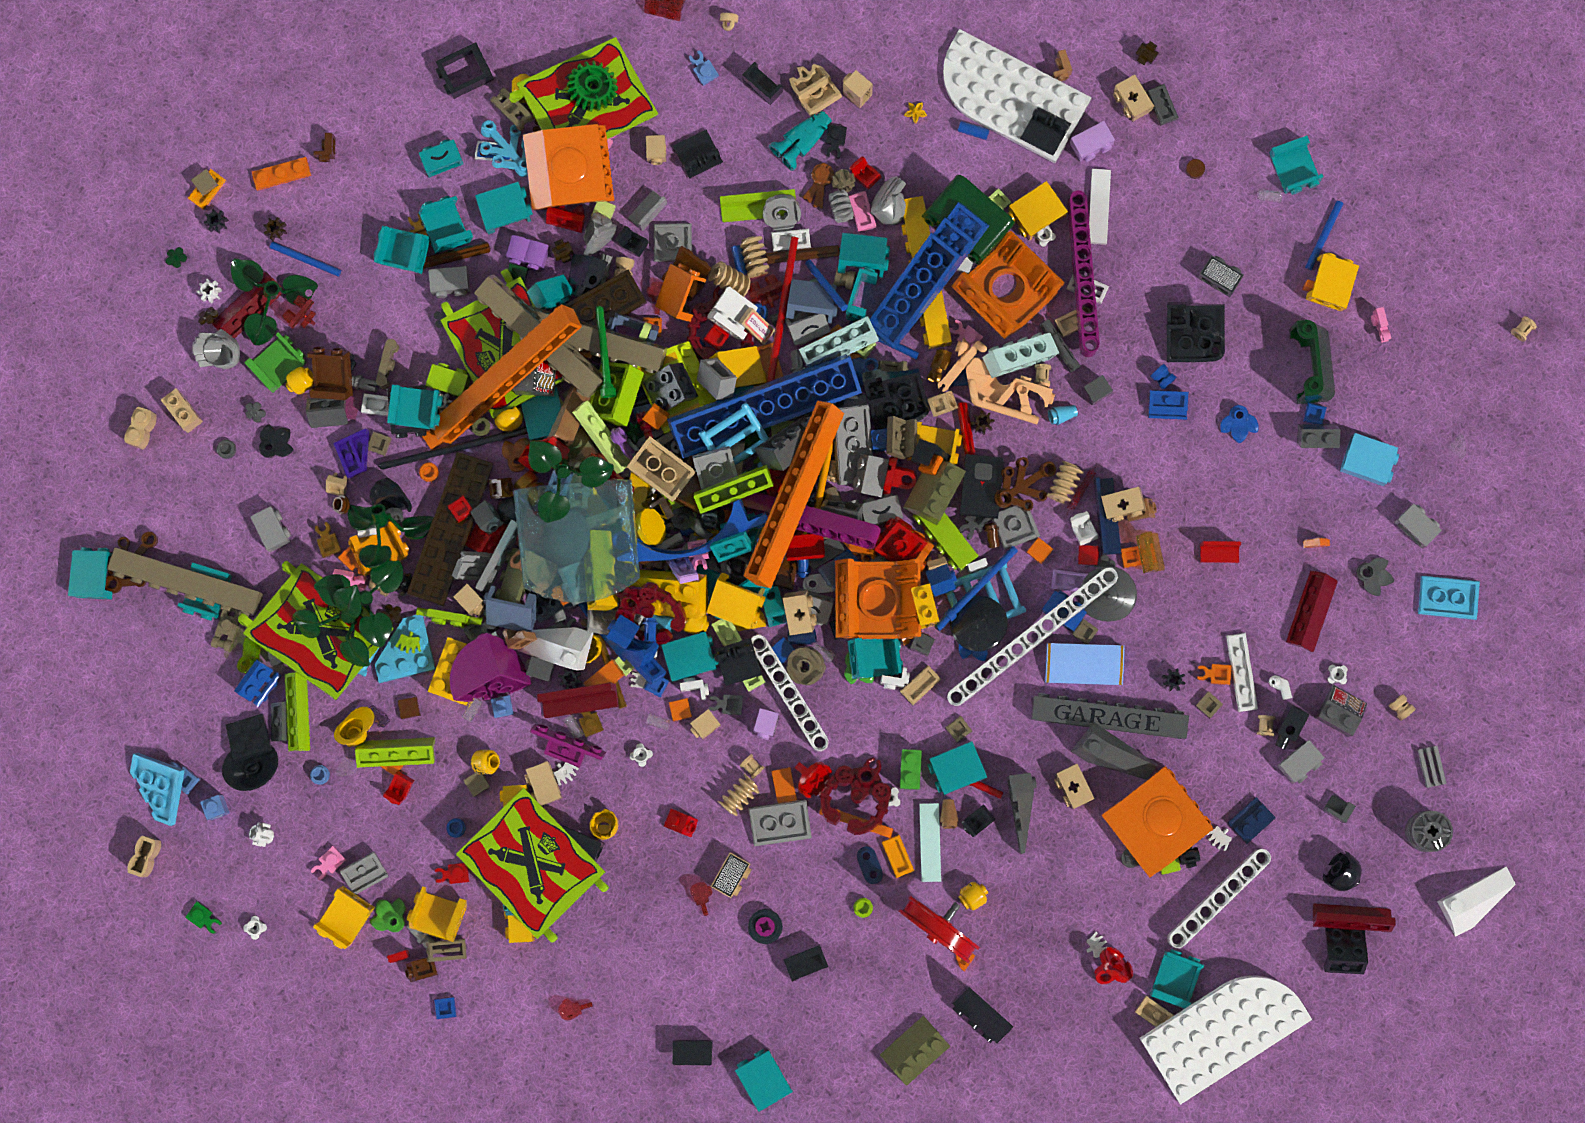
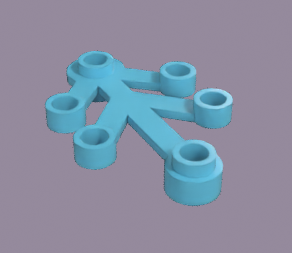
M487 120L483 122L481 134L487 138L492 137L501 148L492 147L489 142H483L480 152L483 155H496L492 159L493 167L514 169L519 176L527 177L524 140H522L521 144L523 149L522 158L516 153L518 137L521 135V131L515 125L510 127L509 134L511 139L509 145L496 131V125L493 121ZM503 157H510L514 162L505 161Z

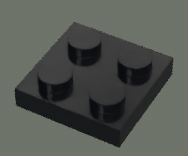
M263 713L226 724L232 758L235 762L272 751Z

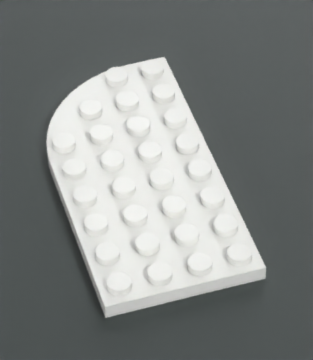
M960 29L945 57L943 70L945 88L952 103L963 115L1037 155L1056 163L1092 97ZM1038 106L1071 123L1054 156L1020 139L1033 116V111Z
M1243 976L1219 986L1141 1036L1140 1040L1181 1105L1311 1021L1312 1018L1297 995L1281 982L1264 976Z

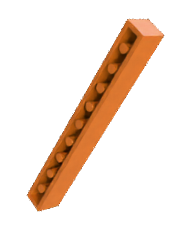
M562 304L555 308L548 317L543 319L538 326L530 331L519 343L515 344L508 353L503 355L498 362L490 367L480 378L476 379L468 389L464 390L458 398L439 413L440 423L434 430L437 439L449 444L454 442L575 334L582 325L574 309Z
M817 401L743 575L758 586L772 587L842 421L844 413L833 403Z

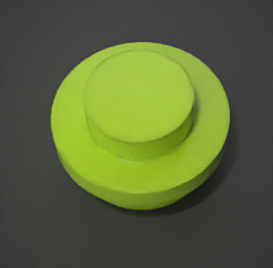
M860 898L854 903L853 909L857 916L865 918L872 913L873 905L870 900Z

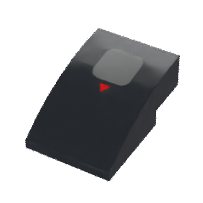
M965 455L964 470L966 472L962 482L960 515L998 519L999 506L995 503L994 497L1002 486L1001 470L1003 469L1004 458Z

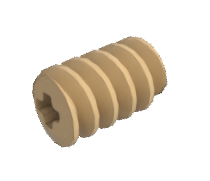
M762 236L745 238L740 244V247L744 249L742 251V255L745 256L743 261L747 264L745 269L749 271L747 273L749 278L765 276L768 274L765 270L770 268L769 265H763L764 262L768 261V258H762V255L766 254V251L760 250V248L765 246L764 243H758V241L763 239Z
M722 261L717 262L711 268L708 280H713L714 285H719L722 289L731 287L743 297L747 294L750 287V278L740 271L738 272Z
M1062 461L1064 465L1059 466L1061 472L1056 473L1058 479L1053 480V484L1056 486L1050 487L1053 493H1048L1047 497L1065 504V501H1071L1067 495L1074 494L1070 488H1077L1073 481H1080L1076 474H1083V471L1076 465Z
M745 773L746 780L739 778L740 786L733 784L735 791L728 789L729 797L723 795L724 802L718 801L730 814L735 816L738 815L736 808L743 810L741 803L749 804L747 797L754 799L752 792L759 793L758 786Z

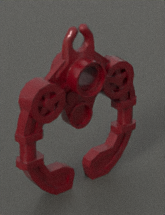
M719 285L714 289L711 300L694 306L691 312L693 317L691 322L687 324L689 329L687 341L690 342L695 354L701 360L709 359L716 353V350L701 345L700 337L696 336V330L700 329L699 323H705L708 320V314L720 298L718 295L721 289ZM744 329L743 331L747 335L744 341H741L740 349L754 346L752 335Z
M616 582L612 586L614 594L620 598V606L615 614L616 619L622 615L638 625L634 621L636 614H640L645 618H652L655 613V607L651 603L659 600L663 604L667 602L672 606L670 610L674 612L675 617L672 618L670 627L677 632L685 628L687 618L685 610L681 605L682 602L675 600L671 593L659 588L657 584L646 582L642 587H628L624 583ZM616 586L622 587L624 591H618ZM639 628L635 635L638 637V640L644 641V631ZM666 628L660 629L656 632V643L667 644L673 637L672 633Z
M874 757L867 759L863 767L852 769L849 766H840L835 774L825 782V788L823 792H820L819 797L821 798L822 814L828 823L836 825L841 819V814L838 810L830 807L829 803L832 799L829 796L831 791H836L838 785L843 787L851 786V800L853 803L859 804L869 795H872L873 800L879 803L875 807L878 810L875 817L871 816L866 822L851 819L848 822L847 832L861 835L873 830L878 825H882V819L889 811L891 789L890 786L882 782L879 776L881 770V761L879 759L876 760L877 767L874 769L869 766L871 762L875 761ZM863 776H870L871 780L863 781L861 778Z

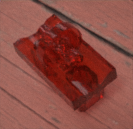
M774 274L765 278L766 287L760 288L758 281L750 283L749 296L752 303L760 301L762 306L769 303L771 308L775 307L773 301L779 299L777 293L782 292L783 285L781 280L778 281Z
M299 295L293 302L301 309L297 315L289 309L282 315L285 321L289 323L288 326L292 329L295 328L302 318L304 321L300 326L304 329L309 323L312 326L316 324L312 320L316 315L315 312L311 311L308 316L305 315L314 302Z

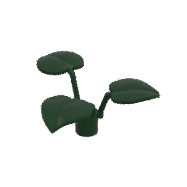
M235 258L232 260L231 277L237 288L246 292L251 291L254 285L264 288L263 295L267 298L263 315L252 314L247 317L244 323L245 333L252 344L255 346L263 345L273 338L277 329L276 321L271 317H266L270 300L275 299L280 292L286 294V299L289 303L301 306L311 299L318 284L310 278L300 275H291L285 278L282 283L284 290L275 281L258 284L263 278V269L258 263ZM306 290H311L312 295L307 297L305 294Z
M531 440L529 443L528 460L531 468L536 472L545 473L552 467L557 475L556 494L546 491L540 496L538 501L539 516L546 523L564 518L570 510L568 498L560 495L562 478H567L573 472L577 476H582L581 482L584 486L593 488L604 484L610 478L614 469V465L604 459L590 456L580 463V472H578L573 466L569 465L568 460L562 458L561 452L556 446L538 440Z
M350 504L348 520L353 529L366 530L370 525L376 526L378 544L362 548L359 553L361 564L366 568H377L390 560L392 555L391 548L389 546H381L380 527L385 526L388 519L401 532L405 531L407 538L420 539L428 534L434 517H409L402 522L401 527L391 517V513H386L385 507L382 504H375L370 507Z
M388 561L380 567L372 568L370 578L377 585L370 591L360 592L361 606H365L370 616L361 618L359 630L370 644L377 647L384 646L391 634L392 622L384 613L373 615L369 605L373 601L372 594L379 587L384 593H391L400 586L403 578V567L400 561ZM332 574L317 581L314 588L326 604L335 607L334 593L340 588L350 587V581L343 575Z
M357 585L340 588L334 593V603L341 612L322 622H318L317 614L309 609H301L293 614L292 618L295 626L301 634L308 638L317 637L320 634L319 626L341 617L344 623H351L345 637L346 641L340 644L341 653L353 665L360 667L370 665L369 651L366 644L357 637L350 638L352 630L357 624L356 619L363 614Z

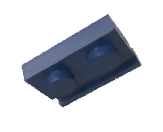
M1255 797L1228 824L1248 844L1276 817Z

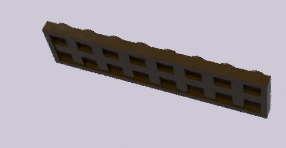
M456 453L407 591L408 596L445 606L454 580L452 573L458 559H461L462 555L460 553L465 549L475 520L471 514L458 523L447 506L464 496L472 509L476 508L483 498L494 466L493 463L463 453Z

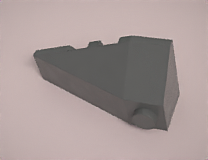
M1096 723L1090 726L1071 750L1072 753L1088 763L1145 780L1158 766V764Z
M1031 773L1007 777L1020 854L1025 853L1034 788H1037L1035 776L1031 777Z

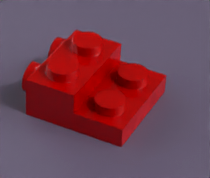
M896 516L894 520L890 518L886 522V529L883 533L879 534L874 550L890 562L911 560L916 558L928 544V541L915 532L910 524Z

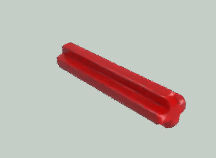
M960 402L957 404L964 452L965 455H976L968 406L966 402Z

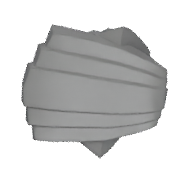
M897 176L889 178L880 187L873 202H871V214L885 225L900 223L905 214L906 204L903 194L900 192L906 183Z
M599 212L592 214L583 236L587 245L583 255L591 256L612 240L616 232V225L606 215Z
M222 329L216 333L199 332L198 337H195V341L192 344V353L199 367L215 366L217 368L230 369L239 362L240 346L236 339L232 338Z

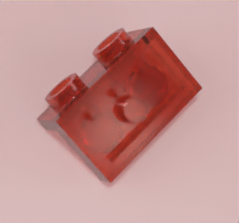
M645 0L644 13L680 21L685 0Z

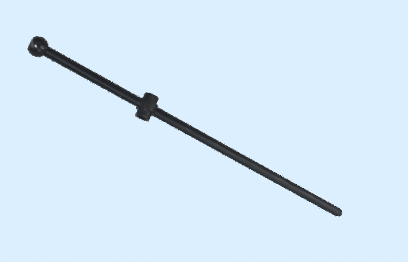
M647 397L636 399L633 408L650 404ZM527 427L384 461L379 464V468L384 470L528 434Z

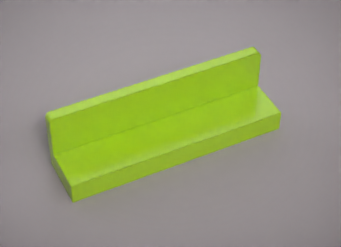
M795 189L720 196L722 222L764 219L763 207L768 198L785 194L794 196L796 200ZM779 210L777 213L780 216H784V213L787 211Z
M297 672L285 674L288 751H309L310 732L307 679Z
M435 737L364 741L355 748L357 768L434 764Z

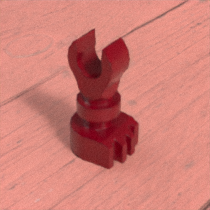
M647 411L639 412V414L636 413L638 425L641 426V430L644 431L645 439L647 440L649 436L653 438L652 426L643 420L644 415L647 413Z

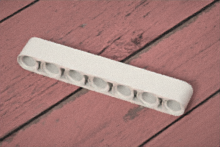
M762 635L753 636L751 638L752 643L757 639H761L764 642L762 649L754 647V650L766 674L812 748L816 751H824L828 747V738L766 638ZM766 656L774 658L772 665L767 666L764 664L763 660ZM782 672L785 678L783 681L777 682L773 678L774 674ZM787 688L794 690L795 695L792 698L784 696V691ZM798 704L803 705L805 708V712L801 715H797L794 712V707ZM807 721L814 722L815 729L813 731L805 730L804 724ZM818 737H822L825 740V746L822 748H818L814 744L815 739Z
M1265 849L1253 851L1168 934L1167 941L1169 945L1175 948L1185 946L1270 863V853ZM1259 852L1265 856L1263 863H1259L1256 860V855ZM1245 866L1251 869V874L1248 877H1245L1242 873V869ZM1232 879L1237 882L1235 890H1231L1228 887V883ZM1217 893L1223 895V901L1220 904H1217L1214 900V896ZM1204 906L1209 909V915L1205 918L1200 914V910ZM1189 920L1195 922L1196 926L1193 931H1189L1186 928ZM1178 933L1182 940L1179 944L1175 945L1172 937Z

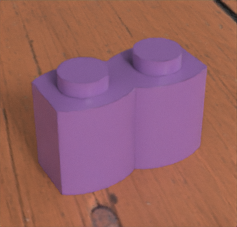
M512 235L506 258L510 260L509 263L518 266L521 263L528 265L527 268L538 271V269H544L550 247L541 242Z

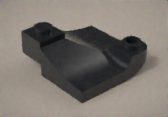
M1168 302L1167 362H1213L1220 360L1225 354V304ZM1217 347L1219 352L1213 353L1212 348Z
M919 368L893 372L878 369L862 373L867 401L876 430L887 429V421L890 416L906 421L910 419L920 421L928 415L930 408Z

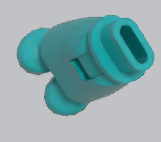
M822 110L817 115L814 114L785 133L783 141L772 142L769 148L778 158L782 156V162L790 171H794L797 168L796 158L798 155L804 157L812 149L824 131L827 130V125L832 120ZM789 147L792 148L789 152L783 155Z

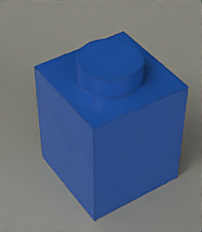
M947 564L926 571L935 597L956 589L954 581H957L954 570L950 571Z
M620 615L617 620L612 619L607 627L610 631L606 638L626 649L640 626Z

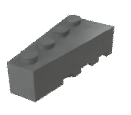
M813 411L806 413L754 448L763 466L767 465L768 469L781 471L790 466Z

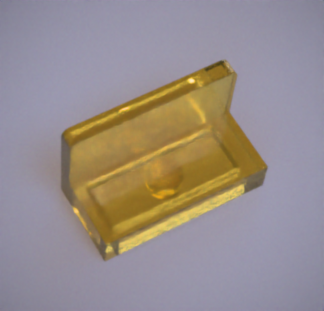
M1145 532L1137 535L1136 539L1143 573L1165 570L1158 533Z

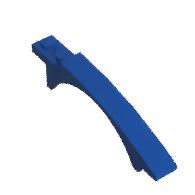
M739 499L733 502L731 515L722 530L705 544L692 549L673 551L646 545L640 538H636L631 543L633 548L619 553L617 560L627 562L672 560L712 551L710 548L712 542L744 531L749 533V529L754 527L756 529L764 527L769 515L765 511L749 518L742 500Z
M558 565V570L567 566ZM587 601L578 605L588 618ZM600 634L623 662L628 660L650 685L665 676L666 671L654 659L659 647L656 642H644L633 638L628 647L624 649L606 638L607 635Z

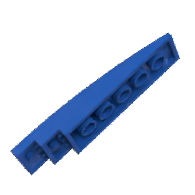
M958 202L950 215L943 219L934 233L929 235L870 318L876 334L893 348H896L947 284L990 225L962 203Z

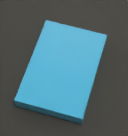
M1421 576L1418 614L1477 620L1480 581Z

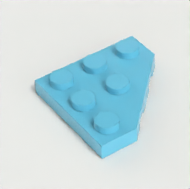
M413 615L402 619L375 663L379 683L436 670L423 616ZM409 632H413L412 637L420 638L421 652L416 647L415 653H412L411 648L407 654L406 647L403 651H400L401 644L399 647L395 645L400 639L401 634L409 636Z
M134 753L130 773L133 779H137L141 787L139 791L145 802H148L153 810L151 814L154 820L169 826L175 825L185 770L141 753Z

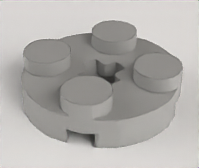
M779 194L770 197L765 201L763 207L764 221L773 230H791L801 218L800 205L792 195ZM779 210L787 211L784 213V216H780L777 213Z

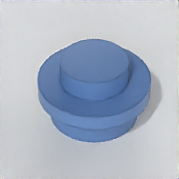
M315 766L310 772V778L315 784L322 785L329 780L330 772L325 766Z

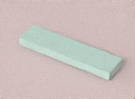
M939 803L919 804L921 882H941Z

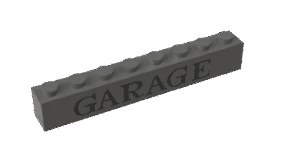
M1038 693V696L1033 697L1031 720L1089 728L1093 723H1096L1105 730L1187 739L1189 715H1184V711L1173 710V713H1166L1165 709L1153 708V711L1146 710L1145 706L1134 705V708H1126L1127 704L1115 703V706L1107 705L1106 701L1096 700V703H1088V699L1077 698L1076 701H1071L1067 696H1057V699L1049 698L1050 694Z

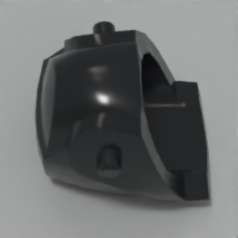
M387 477L376 481L371 488L369 500L372 505L382 504L385 510L399 508L411 512L412 504L401 487Z

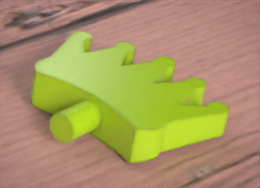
M409 632V636L401 634L400 639L395 645L399 647L401 644L400 651H403L406 647L407 654L411 648L412 653H415L416 647L421 652L420 638L412 637L413 632Z

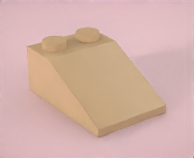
M650 436L626 467L672 502L696 472Z

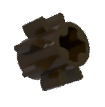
M1151 41L1147 44L1143 42L1135 53L1139 56L1137 61L1143 65L1146 62L1152 64L1159 54L1156 51L1157 45Z
M279 217L276 220L268 218L269 222L263 224L267 229L264 232L265 236L270 235L272 241L275 238L282 240L281 236L287 234L286 230L283 229L287 226L286 223H280ZM276 226H277L279 229H278V230H274V232H273V231H272V228H276Z
M562 239L555 241L556 247L551 249L556 261L562 260L563 264L571 261L570 256L574 252L569 241L565 243Z
M981 410L979 416L973 415L976 421L971 422V426H976L975 433L980 430L985 435L987 429L992 431L993 428L990 424H993L995 420H990V412L986 415ZM986 419V425L980 426L979 420Z

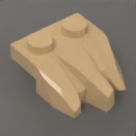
M813 64L810 72L804 66L797 67L800 77L798 79L794 77L789 78L795 95L810 117L842 98L840 91L822 66Z

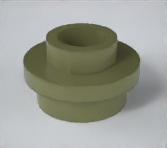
M480 417L471 425V429L475 435L485 436L490 431V423L486 418ZM479 424H484L483 430H478Z

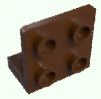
M681 246L673 265L685 264L689 266V269L699 271V276L705 278L707 282L711 267L706 261L695 256L691 250ZM667 271L662 276L663 281L666 277ZM693 280L687 299L692 301L705 287L706 282Z

